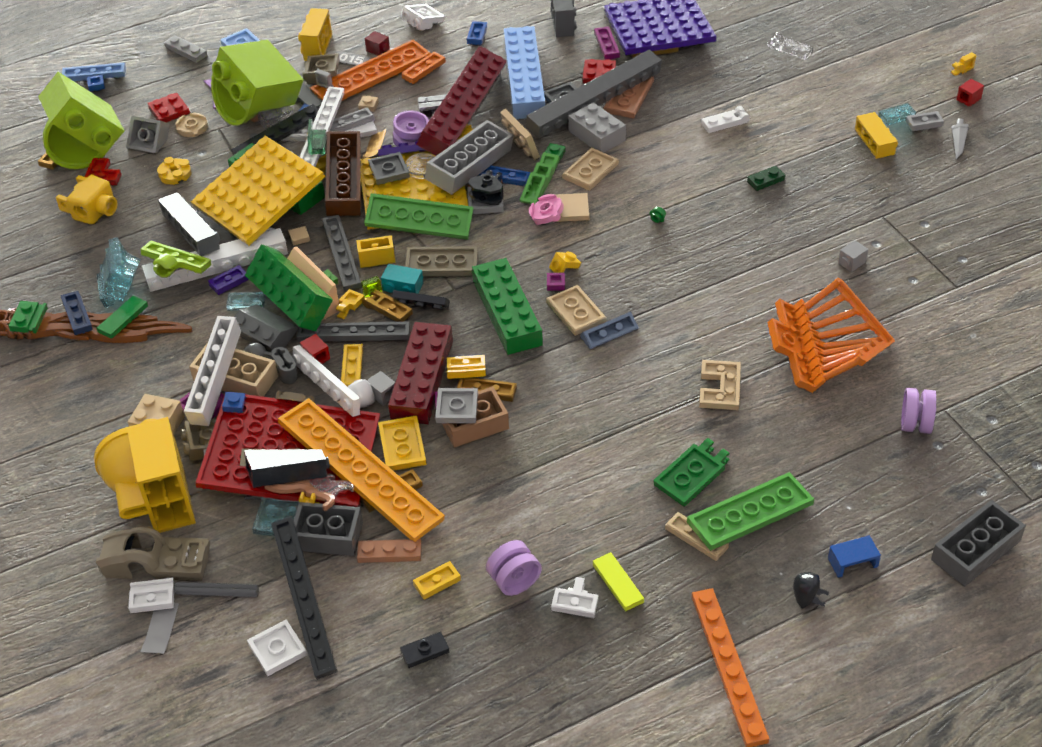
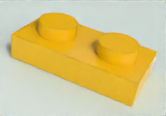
M449 561L414 579L413 585L425 600L461 581V575Z

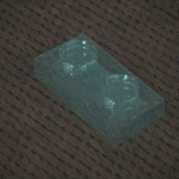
M906 103L881 110L878 117L887 126L906 120V116L916 115V111Z
M263 292L229 293L226 304L227 311L240 310L256 304L264 308L266 296Z

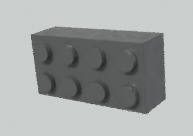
M991 500L936 543L931 560L965 587L1021 541L1026 525Z

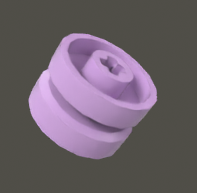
M404 111L397 114L393 120L394 144L399 147V143L415 144L429 119L417 111Z
M906 388L902 404L901 430L913 432L918 420L919 432L931 434L936 416V391L924 389L919 401L918 390Z
M519 540L509 541L501 545L492 553L486 563L487 573L496 582L500 590L509 596L517 595L527 590L539 578L542 571L539 561L531 554V551L523 541Z

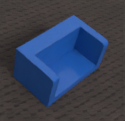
M870 535L832 545L828 554V560L838 578L843 577L844 567L870 561L873 568L879 566L881 557Z

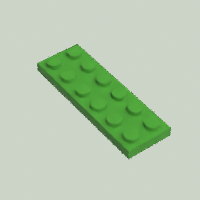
M371 193L364 224L367 227L468 240L474 207Z
M788 472L688 516L687 523L711 551L813 505L814 498Z

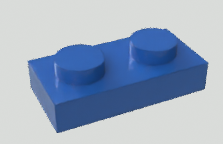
M472 21L467 36V44L482 45L487 30V22Z

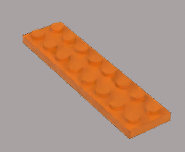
M413 39L331 77L333 87L344 88L342 100H345L400 74L431 53ZM316 84L310 87V90L323 101L327 88Z

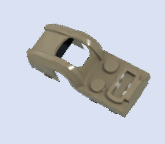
M138 526L103 536L104 544L100 557L96 559V564L100 573L105 578L133 579L128 564L137 562L144 566L146 573L155 576L156 580L173 578L174 580L202 581L208 561L210 541L205 538L163 537L154 528ZM138 533H147L154 538L151 551L145 552L143 550L131 549L142 548Z

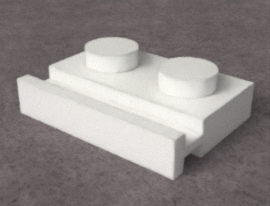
M166 578L130 583L128 608L130 613L174 608V579Z

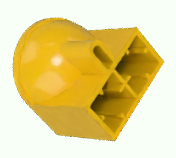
M168 417L147 419L140 424L122 428L111 433L99 443L94 453L95 468L104 483L116 493L121 518L131 519L148 514L153 528L159 533L196 523L184 467Z

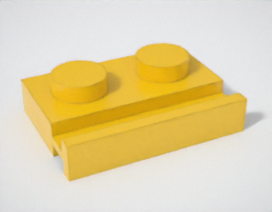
M485 355L447 358L448 379L486 376Z

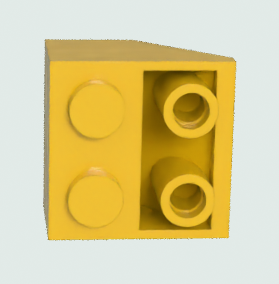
M392 235L356 240L360 268L396 263Z

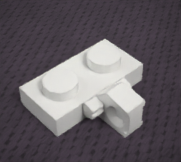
M576 577L574 588H568V590L555 589L551 611L594 618L599 598L598 595L590 594L584 590L585 578Z

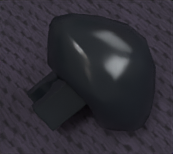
M803 572L794 578V596L800 608L803 609L809 606L811 602L825 607L826 603L820 601L815 596L816 594L829 595V591L820 588L818 574Z

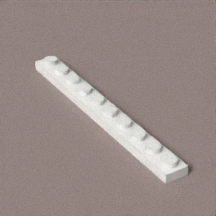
M328 86L310 130L309 151L307 139L301 152L300 158L316 167L326 142L327 131H330L341 104L344 88Z

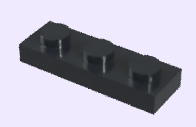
M393 290L392 298L405 305H408V302L415 303L414 305L418 307L431 305L433 309L443 310V307L449 308L450 301L445 297Z

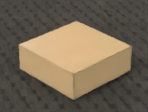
M305 226L288 230L293 246L310 241Z

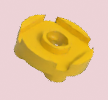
M167 157L157 169L161 182L168 185L179 184L178 181L182 179L186 181L192 174L189 160Z

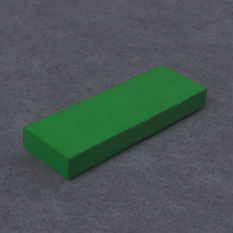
M133 295L97 327V332L108 338H114L148 307L147 301Z

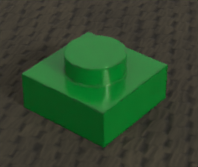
M550 143L545 153L559 155L561 160L566 152V146Z

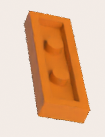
M432 52L402 72V78L414 84L446 62L445 57Z

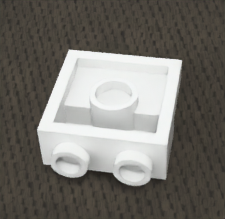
M427 4L404 6L401 16L404 21H407V23L412 24L413 27L421 31L432 29V24L444 22L445 20L444 15Z

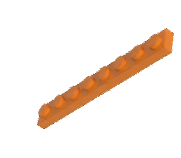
M713 588L692 592L693 603L745 746L755 747L769 744V736Z

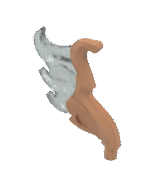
M327 474V477L269 485L265 486V489L282 494L304 492L306 497L310 498L312 493H315L316 499L326 502L323 504V510L327 511L334 505L335 497L340 491L349 489L351 492H354V485L345 480H330L335 479V475Z

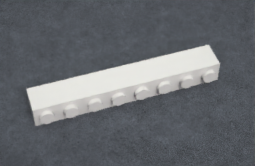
M278 228L264 232L249 246L240 239L219 244V250L202 256L211 259V266L202 274L178 268L171 276L161 278L154 272L153 267L155 265L153 263L142 265L149 291L152 292L225 272L238 265L241 267L250 265L261 244L277 249L283 255H287L285 238L281 229ZM196 251L190 252L192 254L199 255Z

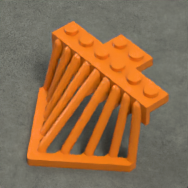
M836 278L806 303L803 299H800L795 305L779 299L775 302L779 321L772 318L767 322L773 349L777 353L788 356L795 385L811 393L816 391L827 380L857 365L863 366L895 342L889 332L840 278ZM835 289L841 293L813 311L807 312ZM844 300L848 301L853 307L850 310L817 322L810 321ZM855 315L861 316L865 321L862 324L823 332L816 331ZM868 329L874 331L878 336L875 338L835 342L821 341L822 339L866 331Z

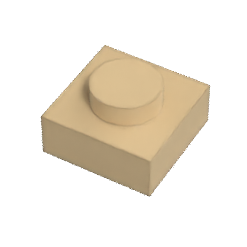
M362 96L358 104L359 110L367 107L371 112H374L379 103L378 97Z

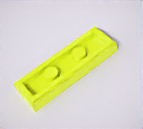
M611 552L593 560L594 568L625 611L644 603V597Z

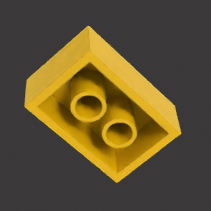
M311 8L309 14L306 15V21L303 23L302 31L298 35L304 61H307L308 56L324 55L332 38L329 9Z

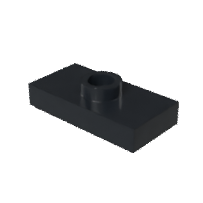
M441 631L400 647L408 669L450 653Z

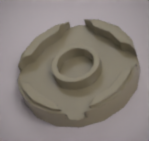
M278 391L276 393V399L303 402L309 398L315 403V397L311 395L307 397L304 394Z

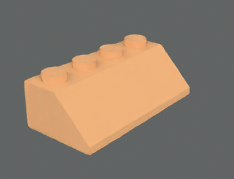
M297 246L294 247L287 259L333 299L323 320L339 312L336 310L339 305L336 284Z

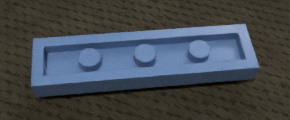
M124 62L68 67L62 69V74L72 81H87V77L103 75V79L125 77L126 66Z

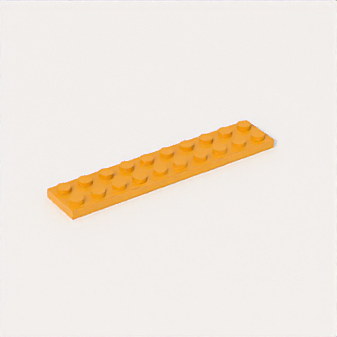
M309 398L278 418V423L308 450H322L324 456L329 459V469L410 540L416 542L444 521L445 515Z

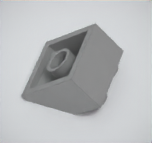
M131 116L126 148L157 154L167 140L170 123Z

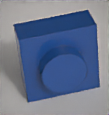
M103 75L87 77L89 91L105 89Z
M225 392L222 405L223 412L243 413L246 399L245 393Z

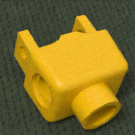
M92 174L87 178L78 175L76 177L77 184L68 197L60 194L56 196L61 211L71 214L73 220L92 225L103 215L112 216L118 205L117 199L113 196L109 181Z

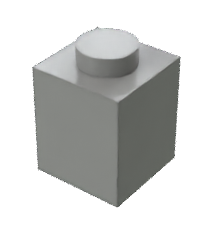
M854 240L840 250L838 263L853 272L866 263L868 248Z
M380 371L371 376L367 381L373 389L375 400L384 406L390 401L395 382Z

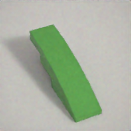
M543 152L540 162H537L534 171L529 175L520 202L527 204L534 202L536 204L539 201L538 198L543 196L560 160L559 155Z

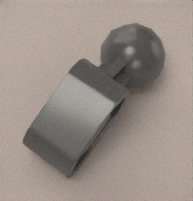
M259 342L250 343L245 347V352L275 360L278 377L283 383L292 384L296 382L298 378L296 362L286 348L276 347L272 352H269Z

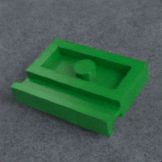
M20 301L9 324V330L13 332L28 333L33 331V333H37L48 309L47 303L42 305L38 302Z

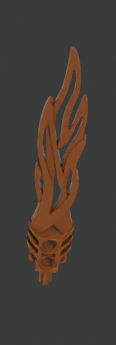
M17 308L0 310V336H7L9 339H14V336L18 339H24L23 337L28 340L60 336L74 340L93 339L108 343H133L147 341V336L153 334L193 332L191 326L183 323L158 321L157 317L152 315H138L111 339L98 333L97 327L113 313L93 314L87 312L93 330L74 335L66 312L56 314L46 312L37 333H33V331L28 333L13 332L9 330V324Z

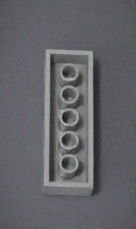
M486 120L428 161L425 179L446 192L453 194L467 184L470 178L476 177L510 152L514 135Z

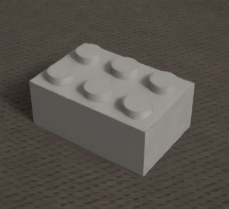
M594 102L568 116L569 132L598 151L605 153L626 141V125Z

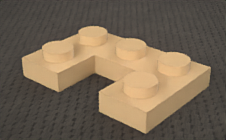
M702 360L701 379L720 380V389L700 388L699 408L739 410L741 362Z

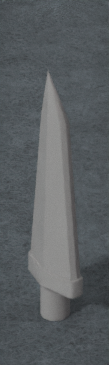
M961 118L951 128L956 159L963 153L969 125L964 124V120Z

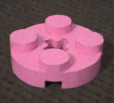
M547 194L539 197V201L536 204L533 202L529 208V214L534 223L541 225L557 222L561 218L560 214L563 212L564 205L556 195Z

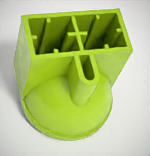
M267 39L220 47L217 59L212 65L211 91L214 104L220 116L227 123L237 126L247 123L260 111L295 105L304 79Z
M60 72L56 73L38 96L48 117L43 131V145L50 159L59 166L68 169L89 167L92 159L103 158L125 131L110 104Z

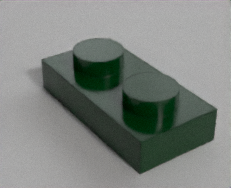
M777 166L747 176V182L756 191L785 180V174Z

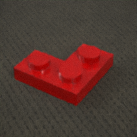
M93 158L84 177L87 178L92 174L109 181L110 186L118 184L122 174L121 170L108 169L111 164L109 158Z

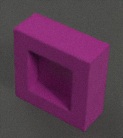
M547 273V291L565 290V273Z

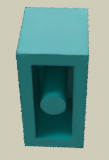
M388 264L381 277L382 290L393 293V290L418 294L424 283L423 272L420 269Z

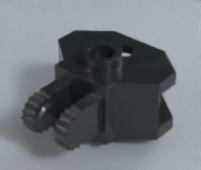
M487 170L481 176L470 178L468 181V185L471 187L469 196L475 202L488 205L501 203L504 198L503 184L501 183L503 176L501 172L493 176V172Z

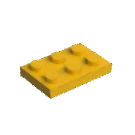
M417 416L378 422L385 464L390 469L395 471L427 465Z

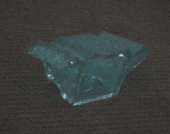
M118 237L109 239V248H105L106 256L103 264H100V273L97 274L99 297L104 307L114 305L115 300L123 302L141 259L126 252Z

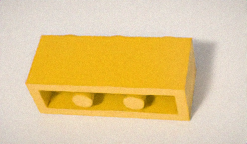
M875 112L857 116L855 130L875 158L895 155L896 147L898 146L897 139L891 134L889 128L884 125L882 119Z

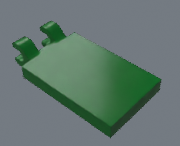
M706 438L700 446L696 444L690 446L653 480L654 486L685 507L725 470V465L730 460L727 456L730 453L723 448L713 457L710 454L714 450L712 447L714 442Z

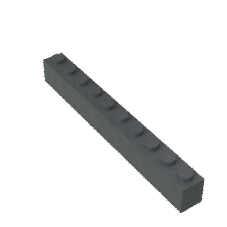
M647 50L528 114L526 128L539 139L568 123V116L593 102L599 106L613 97L622 94L624 91L633 88L635 85L646 81L648 78L657 75L661 70L662 60L651 50Z

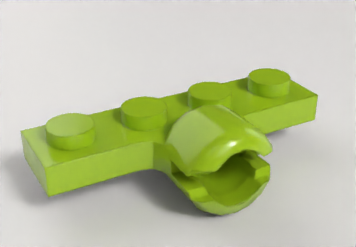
M150 241L140 249L141 255L155 259L153 270L161 278L171 276L178 268L202 274L211 266V259L154 241Z

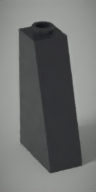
M245 450L246 471L253 488L327 477L326 469L330 467L329 459L324 456L322 450Z

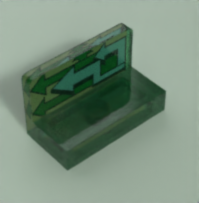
M309 119L308 154H325L326 130L313 129L312 119Z

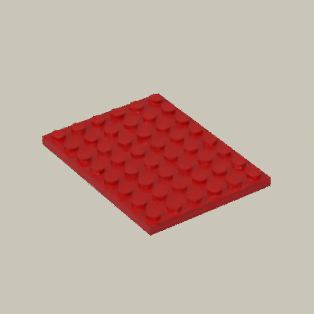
M245 394L246 399L243 413L223 412L222 401L195 482L196 488L299 502L301 492L282 494L266 490L265 486L253 488L246 471V466H240L242 449L284 450L300 448V450H308L278 423L280 416L302 402ZM316 404L372 452L378 422L380 421V413L360 411V415L353 417L343 408ZM326 469L327 477L309 479L313 487L321 492L330 493L335 497L334 505L359 507L361 496L331 469ZM315 500V502H320V504L326 503L323 500Z

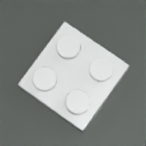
M287 619L247 640L249 647L267 676L307 656L305 647Z

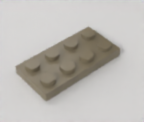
M478 246L407 247L405 267L420 269L423 272V276H473L472 266L478 264Z

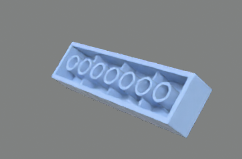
M534 26L504 29L513 117L515 119L527 118L528 114L545 106Z

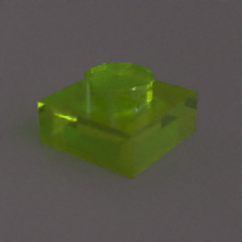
M378 275L361 281L362 292L365 298L370 297L374 290L382 292L381 281Z

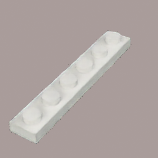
M300 345L294 346L292 358L296 362V366L351 416L360 415V398Z

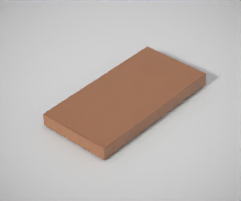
M650 77L646 81L624 91L622 94L613 97L606 102L603 109L613 115L634 119L654 82V77Z

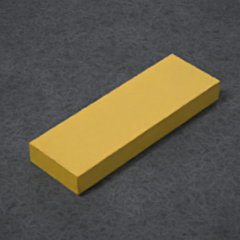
M363 344L344 345L341 382L347 387L354 381L361 380Z

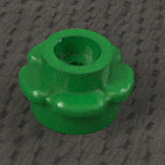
M655 207L649 212L652 221L656 223L665 221L666 212L663 208Z

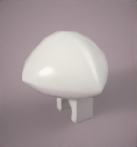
M356 380L348 386L360 398V408L367 407L375 402L373 389L367 380Z

